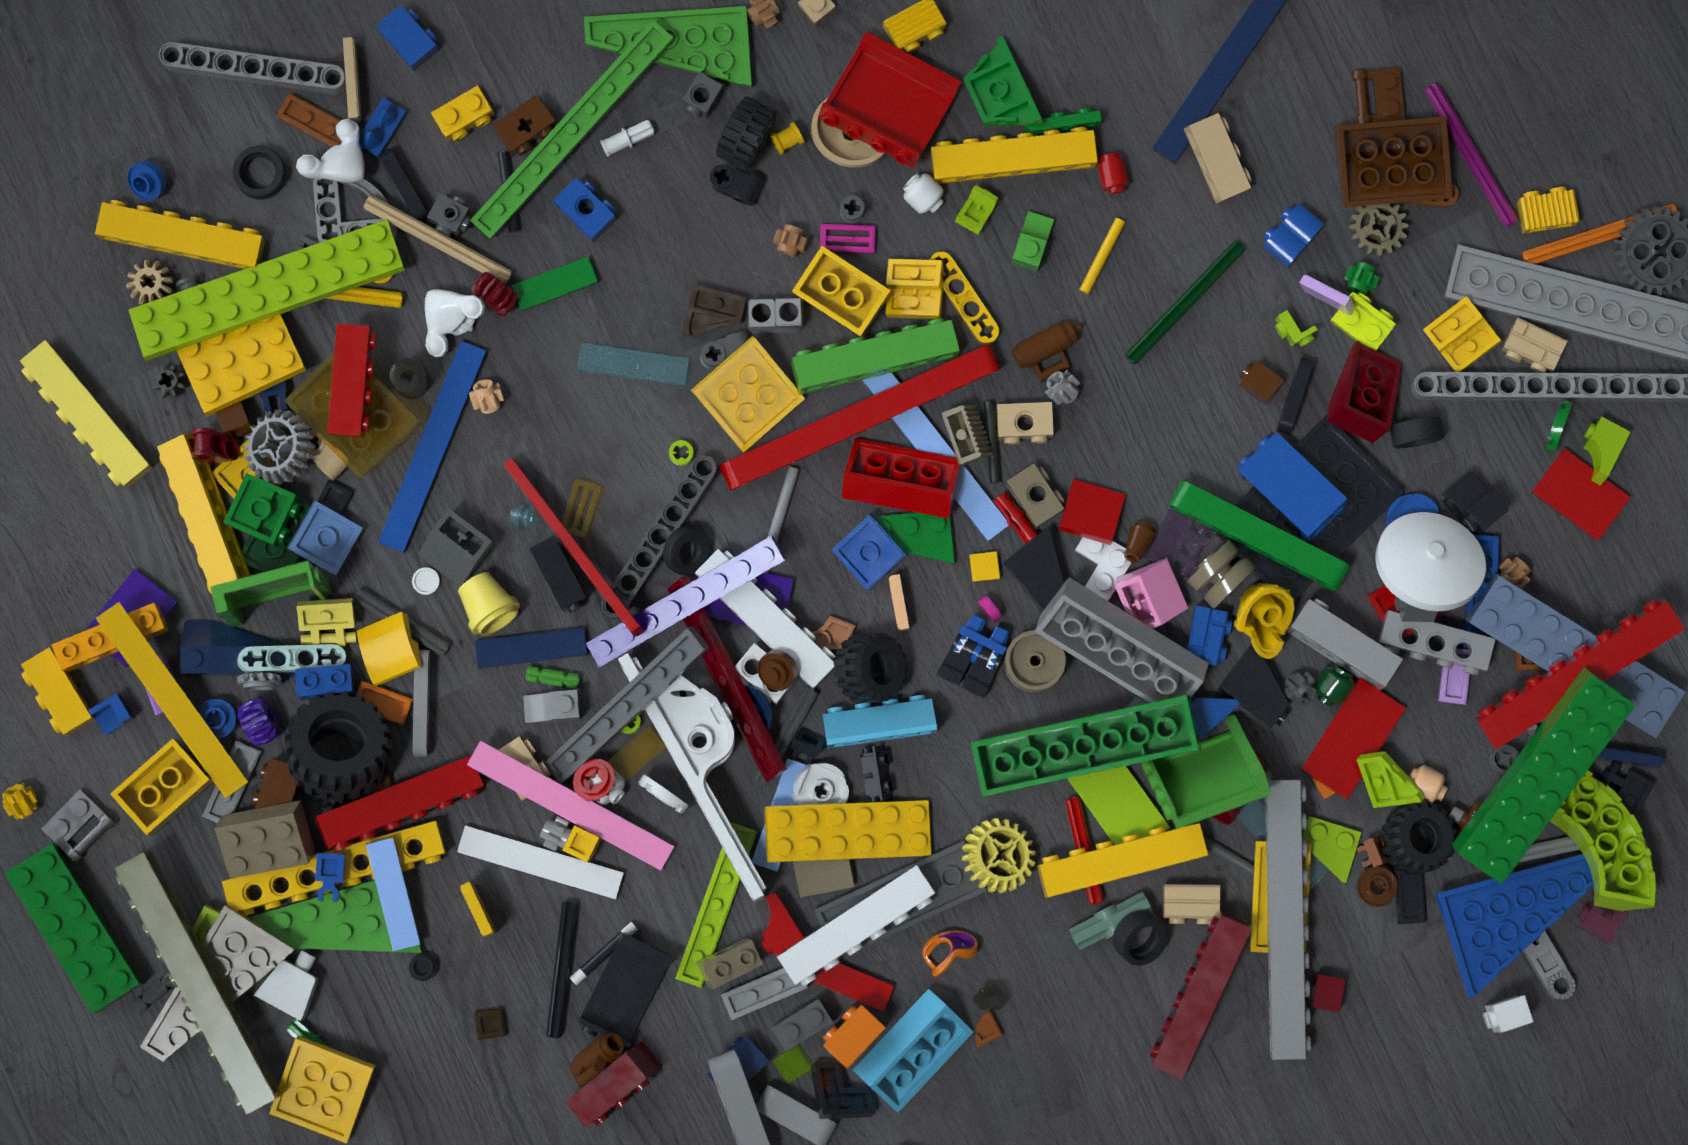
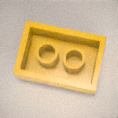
M823 246L820 247L792 290L795 295L860 337L865 335L892 293L891 290Z
M171 739L110 794L146 835L152 837L213 781L176 739Z

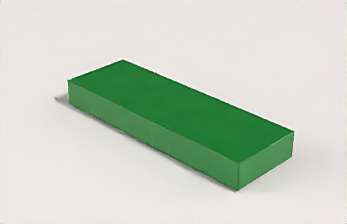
M585 257L514 284L512 288L517 294L520 309L524 312L595 285L598 281L589 258Z

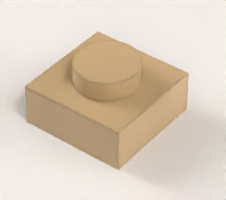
M800 0L798 2V6L814 25L836 9L831 0Z

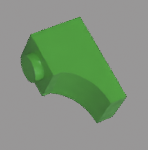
M1028 211L1011 264L1031 271H1038L1054 219Z

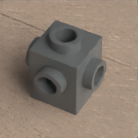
M441 193L427 216L429 222L437 226L435 230L448 237L451 234L458 237L461 231L466 232L472 219L469 217L471 212L466 207L467 202L456 196L450 199Z

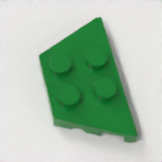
M1001 36L996 40L997 45L988 55L984 54L978 61V65L971 69L963 78L985 127L1041 125L1044 122L1004 37Z

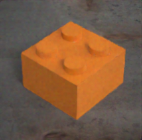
M853 1005L842 1016L845 1020L839 1029L833 1026L823 1037L826 1040L823 1046L847 1069L885 1029L862 1005L858 1009Z

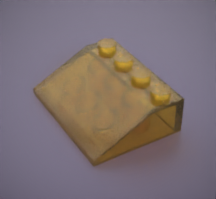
M333 352L284 401L362 479L404 444L423 423L374 374V377L369 378V388L373 390L371 405L367 404L366 415L370 416V430L365 432V438L339 437L327 434L334 360Z

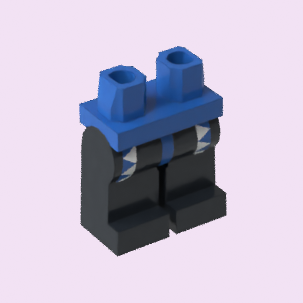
M973 615L966 626L962 625L936 675L958 686L971 662L973 665L961 688L984 698L1006 650L1004 646L1009 632L996 626L990 639L980 635L986 621Z

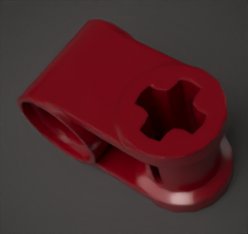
M196 428L192 430V436L195 437L192 459L214 465L235 461L238 458L239 445L235 438L219 433L212 428Z

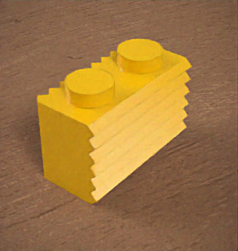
M921 0L883 21V27L893 45L909 54L920 47L919 43L926 39L933 41L944 34L943 30L946 29V21L934 0Z
M1566 187L1550 189L1549 194L1540 195L1539 191L1527 192L1517 202L1522 234L1576 226L1580 222L1574 190L1567 191Z

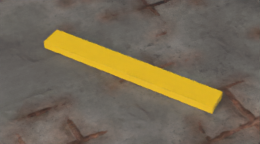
M117 602L96 617L98 623L224 798H227L248 783L121 604Z

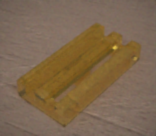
M575 478L562 519V523L571 535L586 539L602 486ZM579 486H582L584 490L572 528H569L567 524ZM592 489L594 493L582 531L577 530L589 491Z

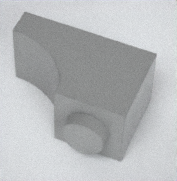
M578 690L554 691L523 696L526 724L581 720Z

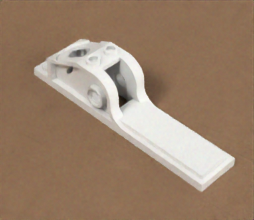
M628 653L618 658L620 666L629 682L643 670L636 657L631 659ZM680 675L645 710L751 899L756 904L764 899L763 892L766 891V887L706 782L709 773L725 763L733 752L735 738L730 722L733 720V715L725 702L720 704L718 699L703 687L699 689ZM679 691H685L687 697H680ZM703 737L707 740V743L703 748H696L692 745L693 740Z

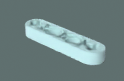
M335 644L250 646L241 650L237 663L238 667L245 673L295 672V669L343 665L346 660V654L342 647ZM302 651L311 653L313 656L312 664L308 666L300 664L298 654ZM317 651H321L320 656H329L331 651H335V655L340 656V659L335 664H331L329 659H322L321 665H317ZM262 652H266V667H262L263 661L254 662L253 667H249L248 662H243L248 653H252L253 658H262ZM281 652L285 656V664L279 667L274 666L270 661L271 654Z

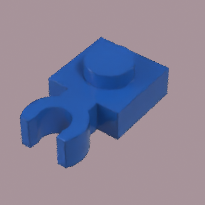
M317 853L315 881L323 882V886L317 894L319 901H323L324 893L330 890L333 892V902H338L340 893L336 888V882L344 883L346 855Z

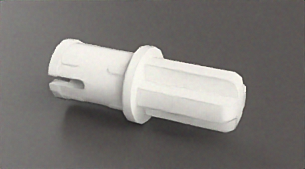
M646 120L625 130L622 128V132L600 142L608 157L628 146L630 149L633 148V144L654 135V129L650 121Z

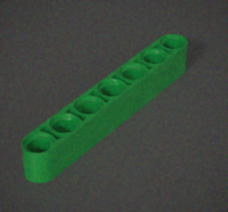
M1186 481L1179 483L1169 503V506L1174 510L1331 590L1339 591L1350 569V565Z

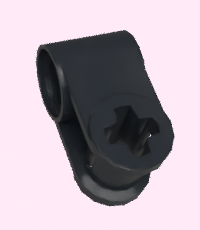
M723 164L715 166L711 170L709 177L710 186L714 191L748 206L754 205L763 183L761 178L753 174L742 172ZM721 173L726 174L727 181L718 184L715 176L719 177Z

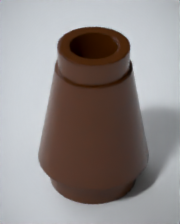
M1138 521L1135 525L1131 526L1124 554L1127 561L1138 563L1156 539V530L1151 524Z

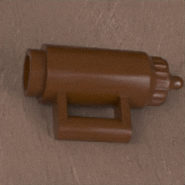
M1069 321L1057 323L1016 344V348L1011 350L1012 355L1020 369L1033 367L1040 383L1048 380L1053 373L1058 371L1064 372L1070 369L1063 351L1077 342V334L1083 329V326L1081 324L1071 325ZM1056 354L1059 355L1061 361L1040 371L1038 363Z
M605 1033L574 1057L570 1064V1071L576 1078V1084L579 1087L585 1086L602 1073L604 1068L621 1056L624 1044L617 1034Z

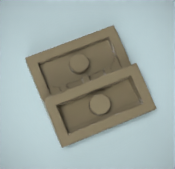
M849 859L793 862L800 898L854 887Z

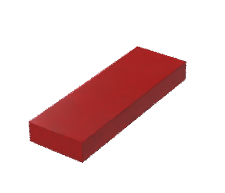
M841 963L828 971L824 967L814 973L817 978L812 981L884 1012L894 988L893 985Z

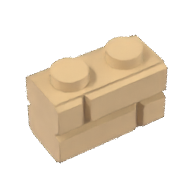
M1517 318L1512 324L1501 350L1506 352V358L1514 362L1520 363L1523 360L1530 363V368L1537 373H1546V371L1551 373L1559 361L1567 340Z
M1163 885L1162 917L1169 918V924H1185V919H1197L1196 924H1209L1213 916L1218 918L1220 914V885Z

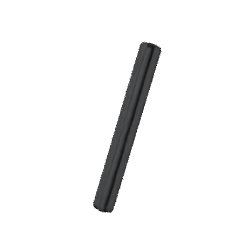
M563 901L561 907L546 1036L549 1038H560L562 1035L577 903L571 901Z

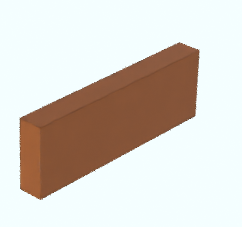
M288 94L276 115L278 119L329 147L341 145L342 141L336 133V125L340 120L295 95Z

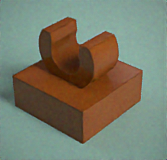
M1383 834L1363 841L1364 845L1356 849L1357 853L1361 851L1368 853L1369 859L1362 862V866L1372 864L1373 867L1388 862V853L1383 854L1381 849L1385 847L1384 842H1380V836H1383Z

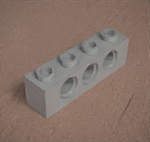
M1388 610L1385 613L1378 643L1394 654H1399L1400 650L1410 653V658L1420 661H1426V657L1437 660L1436 665L1446 668H1452L1453 664L1464 667L1463 672L1479 676L1480 672L1488 670L1496 639L1434 622H1402L1400 613ZM1409 629L1415 633L1416 641L1414 644H1406L1402 640L1404 630ZM1431 637L1441 639L1443 647L1439 652L1430 649L1428 643ZM1458 644H1465L1469 648V656L1466 659H1461L1456 655L1455 649Z

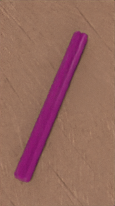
M1438 83L1430 85L1425 90L1427 97L1439 117L1446 116L1447 130L1502 224L1505 227L1511 226L1516 223L1518 217Z

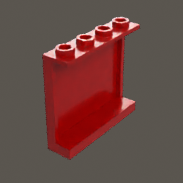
M866 31L861 38L858 49L827 101L823 102L818 118L826 125L846 132L852 139L861 140L870 145L875 151L893 157L899 164L908 165L914 169L955 99L961 81Z

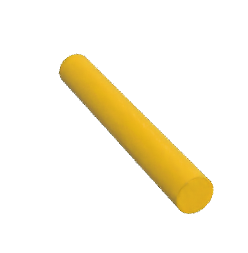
M1115 218L1079 289L1081 292L1089 295L1125 224L1123 220Z

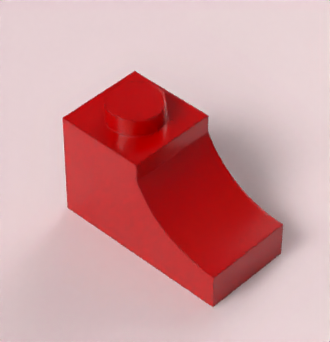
M773 892L766 897L770 908V922L767 930L762 933L764 939L760 942L769 955L774 952L776 957L804 940V937L776 893Z

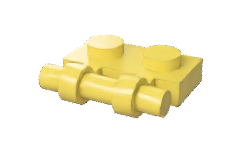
M352 598L297 602L299 631L311 632L308 635H301V645L337 644L339 646H346V643H357L356 632H345V628L355 627ZM335 629V633L321 634L320 630Z

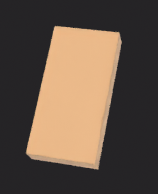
M900 574L892 575L889 577V585L897 629L899 632L909 631Z

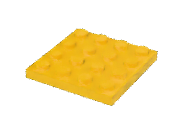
M281 314L177 350L206 417L306 371Z

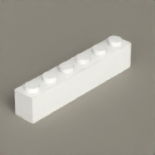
M717 549L695 574L699 578L734 557L727 550L722 553ZM756 578L720 597L772 650H781L788 653L797 664L798 676L813 690L836 667L833 666V660L836 658L835 655L825 646L820 649L814 643L816 637L806 627L801 630L794 623L797 619L789 610L784 608L781 611L774 604L777 599L766 588L761 591L755 585L757 582Z
M916 865L777 958L795 985L801 983L804 987L817 978L814 973L824 967L828 971L839 964L838 957L845 952L851 956L863 948L861 942L868 937H871L872 941L886 933L887 931L884 928L891 922L898 925L910 917L907 912L915 906L921 910L933 902L931 896L935 892Z

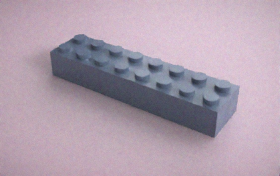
M1496 573L1493 574L1465 618L1472 625L1548 672L1550 671L1549 666L1560 659L1566 661L1574 656L1572 652L1583 644L1589 646L1597 641L1594 634ZM1637 661L1605 680L1606 683L1628 697L1636 705L1626 720L1654 738L1658 737L1686 693Z

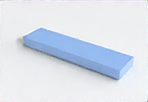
M787 758L785 764L787 770L781 775L771 806L797 805L792 797L793 785L799 772L806 766L805 764ZM764 824L752 863L778 872L781 862L767 863Z
M394 837L366 843L393 951L420 945Z

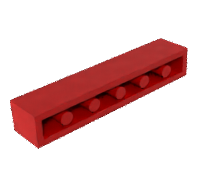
M471 755L316 816L315 821L327 850L334 848L335 852L350 847V841L360 838L361 842L377 836L375 832L386 827L387 831H391L402 826V820L411 817L413 821L428 816L427 810L437 807L438 811L453 806V800L463 797L464 801L480 795L478 790L482 789L484 785L478 771L467 765Z

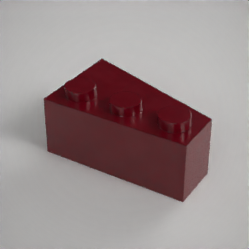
M641 1041L571 1096L565 1103L585 1128L593 1122L598 1126L609 1117L608 1110L613 1106L618 1110L630 1100L627 1096L633 1090L638 1094L650 1084L648 1078L661 1069L662 1066Z

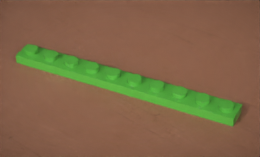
M652 20L470 221L492 240L674 38L657 22Z

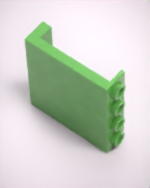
M309 561L210 586L217 614L233 628L244 625L240 608L308 590H313L321 600H328L327 595L331 594L328 579H325L324 574L322 575L321 571H318L317 567H313Z
M1235 714L1224 718L1228 732L1201 741L1202 750L1141 763L1151 788L1155 791L1159 805H1162L1167 821L1172 819L1176 829L1271 795L1266 774Z

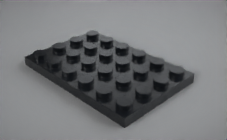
M1326 415L1293 448L1347 498L1348 506L1308 543L1301 536V531L1255 487L1247 492L1234 506L1338 558L1404 491L1341 428L1326 422L1328 416ZM1210 529L1223 544L1230 540L1239 549L1236 556L1239 560L1247 557L1256 566L1252 573L1262 583L1274 584L1288 589L1293 601L1314 582L1296 571Z

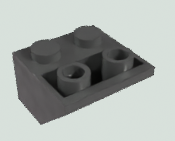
M448 508L431 530L418 556L461 587L495 544Z

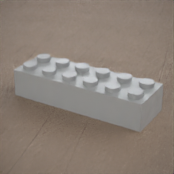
M1070 577L1041 613L1035 632L1149 703L1184 695H1190L1191 697L1203 683L1209 664Z

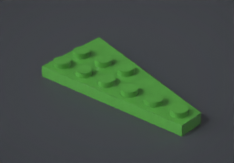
M375 880L340 890L338 902H333V893L324 895L323 901H319L318 897L248 917L297 949L422 953L420 945L393 951Z

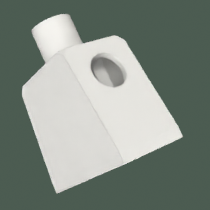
M301 950L294 964L283 960L277 965L254 996L296 1019L304 1021L319 981L318 977L309 973L316 958Z

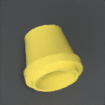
M483 572L472 577L458 589L469 619L468 626L473 634L486 636L495 633L507 626L518 615L520 604L516 597L510 596L489 572Z

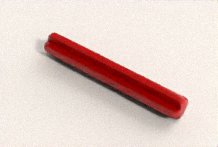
M1068 798L1065 803L1076 850L1085 848L1086 853L1091 852L1092 848L1080 798ZM1100 884L1085 888L1090 905L1103 902Z

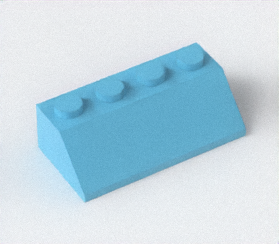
M925 695L909 697L910 702L899 703L898 699H889V701L882 702V706L871 707V703H861L855 705V710L844 711V706L828 708V713L823 714L827 749L934 734L937 732V724L932 699H926Z
M928 989L859 1062L853 1071L899 1113L971 1036L973 1031Z

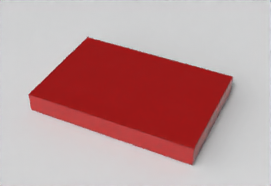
M1564 448L1531 493L1597 542L1631 497L1607 479L1601 486L1591 481L1594 470Z

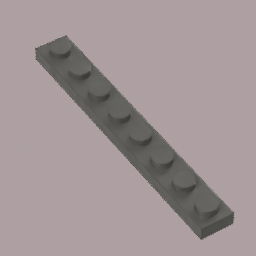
M693 626L680 634L544 763L560 784L566 783L573 777L583 763L591 760L709 649Z

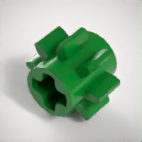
M1357 262L1356 267L1350 266L1344 280L1349 282L1347 288L1356 294L1360 292L1367 295L1368 290L1371 292L1376 290L1380 277L1375 276V267L1363 262Z

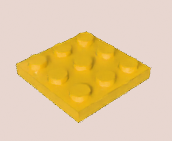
M753 336L691 389L692 393L742 452L750 448L805 399L802 394L799 395L798 389Z
M297 1036L278 1087L282 1096L274 1099L269 1114L347 1143L376 1065Z

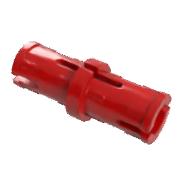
M1007 491L993 501L1007 519L1006 523L1008 526L1013 527L1025 545L1039 534L1025 517V511L1018 508Z

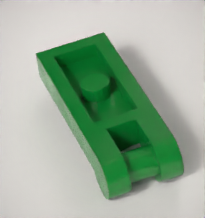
M1093 108L1077 110V114L1066 115V112H1056L1050 114V118L1042 119L1044 123L1041 125H1024V132L1033 133V136L1044 135V132L1050 130L1066 132L1078 127H1100L1101 115L1100 111H1093Z

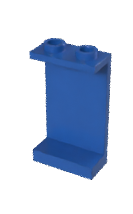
M1276 432L1272 437L1266 436L1259 443V450L1252 456L1248 454L1242 459L1238 465L1240 467L1238 474L1242 480L1246 478L1301 531V536L1310 543L1348 506V501L1334 485Z

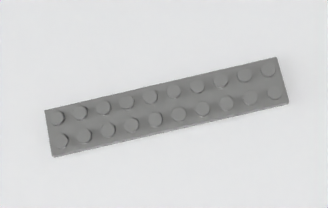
M1457 245L1444 294L1445 299L1459 302L1467 296L1475 307L1688 362V304Z

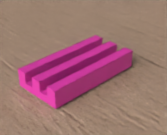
M821 224L820 247L823 246L832 253L874 254L875 226ZM826 231L870 233L869 237L826 236ZM826 242L869 243V247L826 245Z

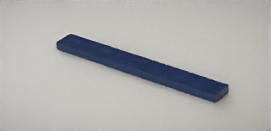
M1286 0L1252 1L1152 150L1173 164L1176 163L1189 144L1184 128L1206 119Z

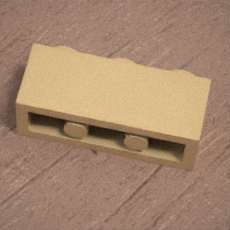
M1219 113L1184 128L1216 203L1251 188L1249 184L1251 183L1250 174L1240 164L1238 159L1241 157L1240 151L1234 142L1231 143L1228 136L1230 129L1224 117L1221 118Z

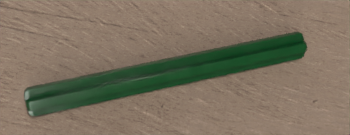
M1233 241L1126 352V358L1131 363L1137 364L1243 254L1245 248L1238 241Z

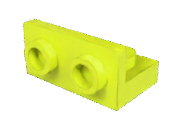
M1352 292L1349 295L1355 306L1352 314L1348 315L1338 310L1330 322L1355 341L1377 350L1396 324L1392 321L1394 318L1383 309L1378 311L1371 306L1372 301L1364 294Z

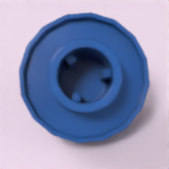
M139 161L127 173L129 188L138 198L152 201L164 193L166 188L165 176L161 169L153 162Z
M211 699L204 702L198 709V713L218 740L228 737L234 731L237 724V715L231 704L222 699Z

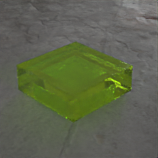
M797 1046L773 1060L787 1084L811 1070Z

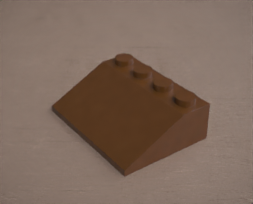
M1446 116L1338 125L1333 127L1343 208L1453 198Z

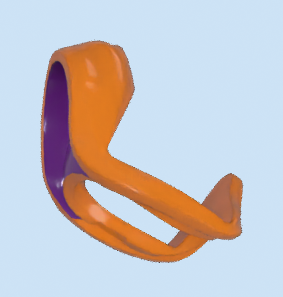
M959 930L947 931L932 936L925 943L922 949V956L928 966L933 969L932 975L939 977L948 969L956 957L963 959L974 958L978 951V943L967 932ZM946 942L950 945V953L937 966L929 957V954L938 944Z

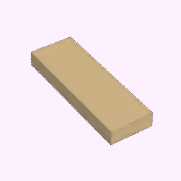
M352 37L343 38L348 118L356 123H361L357 46Z

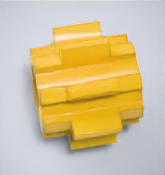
M17 783L9 787L2 794L4 799L2 800L3 808L9 817L13 815L15 819H23L37 809V796L31 786L26 787L24 783Z

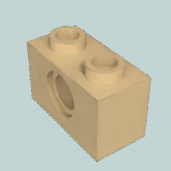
M1052 402L997 404L998 440H1004V444H1020V439H1031V443H1047V438L1053 437ZM1020 418H1029L1033 425L1032 428L1027 431L1021 430L1017 425V421Z

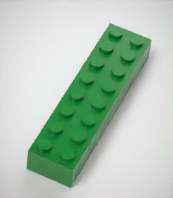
M1584 667L1453 842L1452 847L1455 851L1503 884L1636 705L1628 697Z
M1190 695L971 742L982 797L1202 750Z

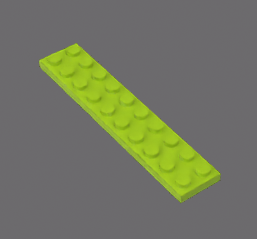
M386 219L260 263L255 268L249 267L129 309V313L145 361L394 275L405 271L389 222Z

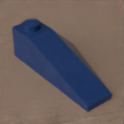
M185 621L181 640L180 673L184 676H240L245 674L238 667L237 663L241 650L250 646L286 645L215 621ZM262 652V658H253L252 653H248L243 662H248V666L253 667L254 662L263 661L262 667H266V652ZM274 652L270 656V661L274 666L279 667L285 664L286 659L281 652ZM279 672L272 674L295 675V672Z

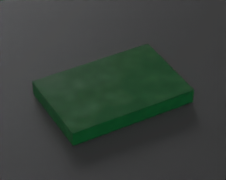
M300 499L298 500L301 508L295 519L290 517L286 526L290 529L289 534L283 544L279 542L277 547H274L249 536L242 549L246 565L264 573L298 564L302 557L287 549L311 505Z

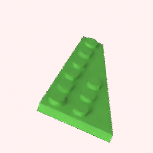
M746 6L584 17L586 46L622 54L647 25L654 20L674 40L653 63L695 74L701 72L710 78L752 88Z

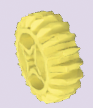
M994 818L991 822L983 821L981 827L975 826L972 829L973 834L966 836L965 839L969 844L963 845L962 849L968 854L964 855L961 860L969 862L964 871L969 872L972 870L974 874L970 880L975 881L979 879V888H984L988 885V892H994L996 889L999 893H1004L1007 889L1013 891L1017 885L1021 886L1025 883L1024 877L1031 876L1032 872L1029 868L1033 867L1035 862L1029 859V857L1034 856L1036 851L1028 849V846L1033 841H1025L1023 838L1026 836L1027 831L1017 832L1019 824L1015 823L1010 827L1009 819H1004L1000 823L999 819ZM990 835L1001 836L1008 842L1002 844L997 839L993 840ZM981 849L985 854L984 862L981 857ZM1004 850V851L1001 853V856L999 857V859H998L997 861L993 862V860L997 858L996 856L998 855V852ZM1013 850L1016 854V862L1013 859ZM997 868L1001 873L1005 872L1007 877L995 875L989 870Z

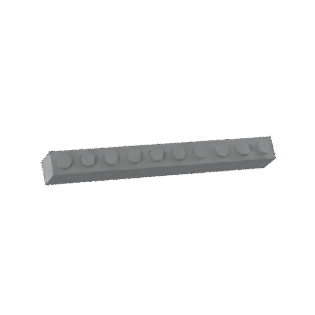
M1267 780L1271 795L1265 797L1270 1058L1272 1060L1306 1059V1053L1310 1052L1311 1049L1310 1036H1305V1025H1310V1009L1305 1008V997H1309L1310 992L1309 980H1304V969H1309V954L1304 952V941H1308V924H1303V913H1308V898L1303 897L1302 886L1307 885V869H1302V858L1307 857V843L1302 841L1301 830H1306V813H1301V802L1306 801L1305 785H1301V780Z

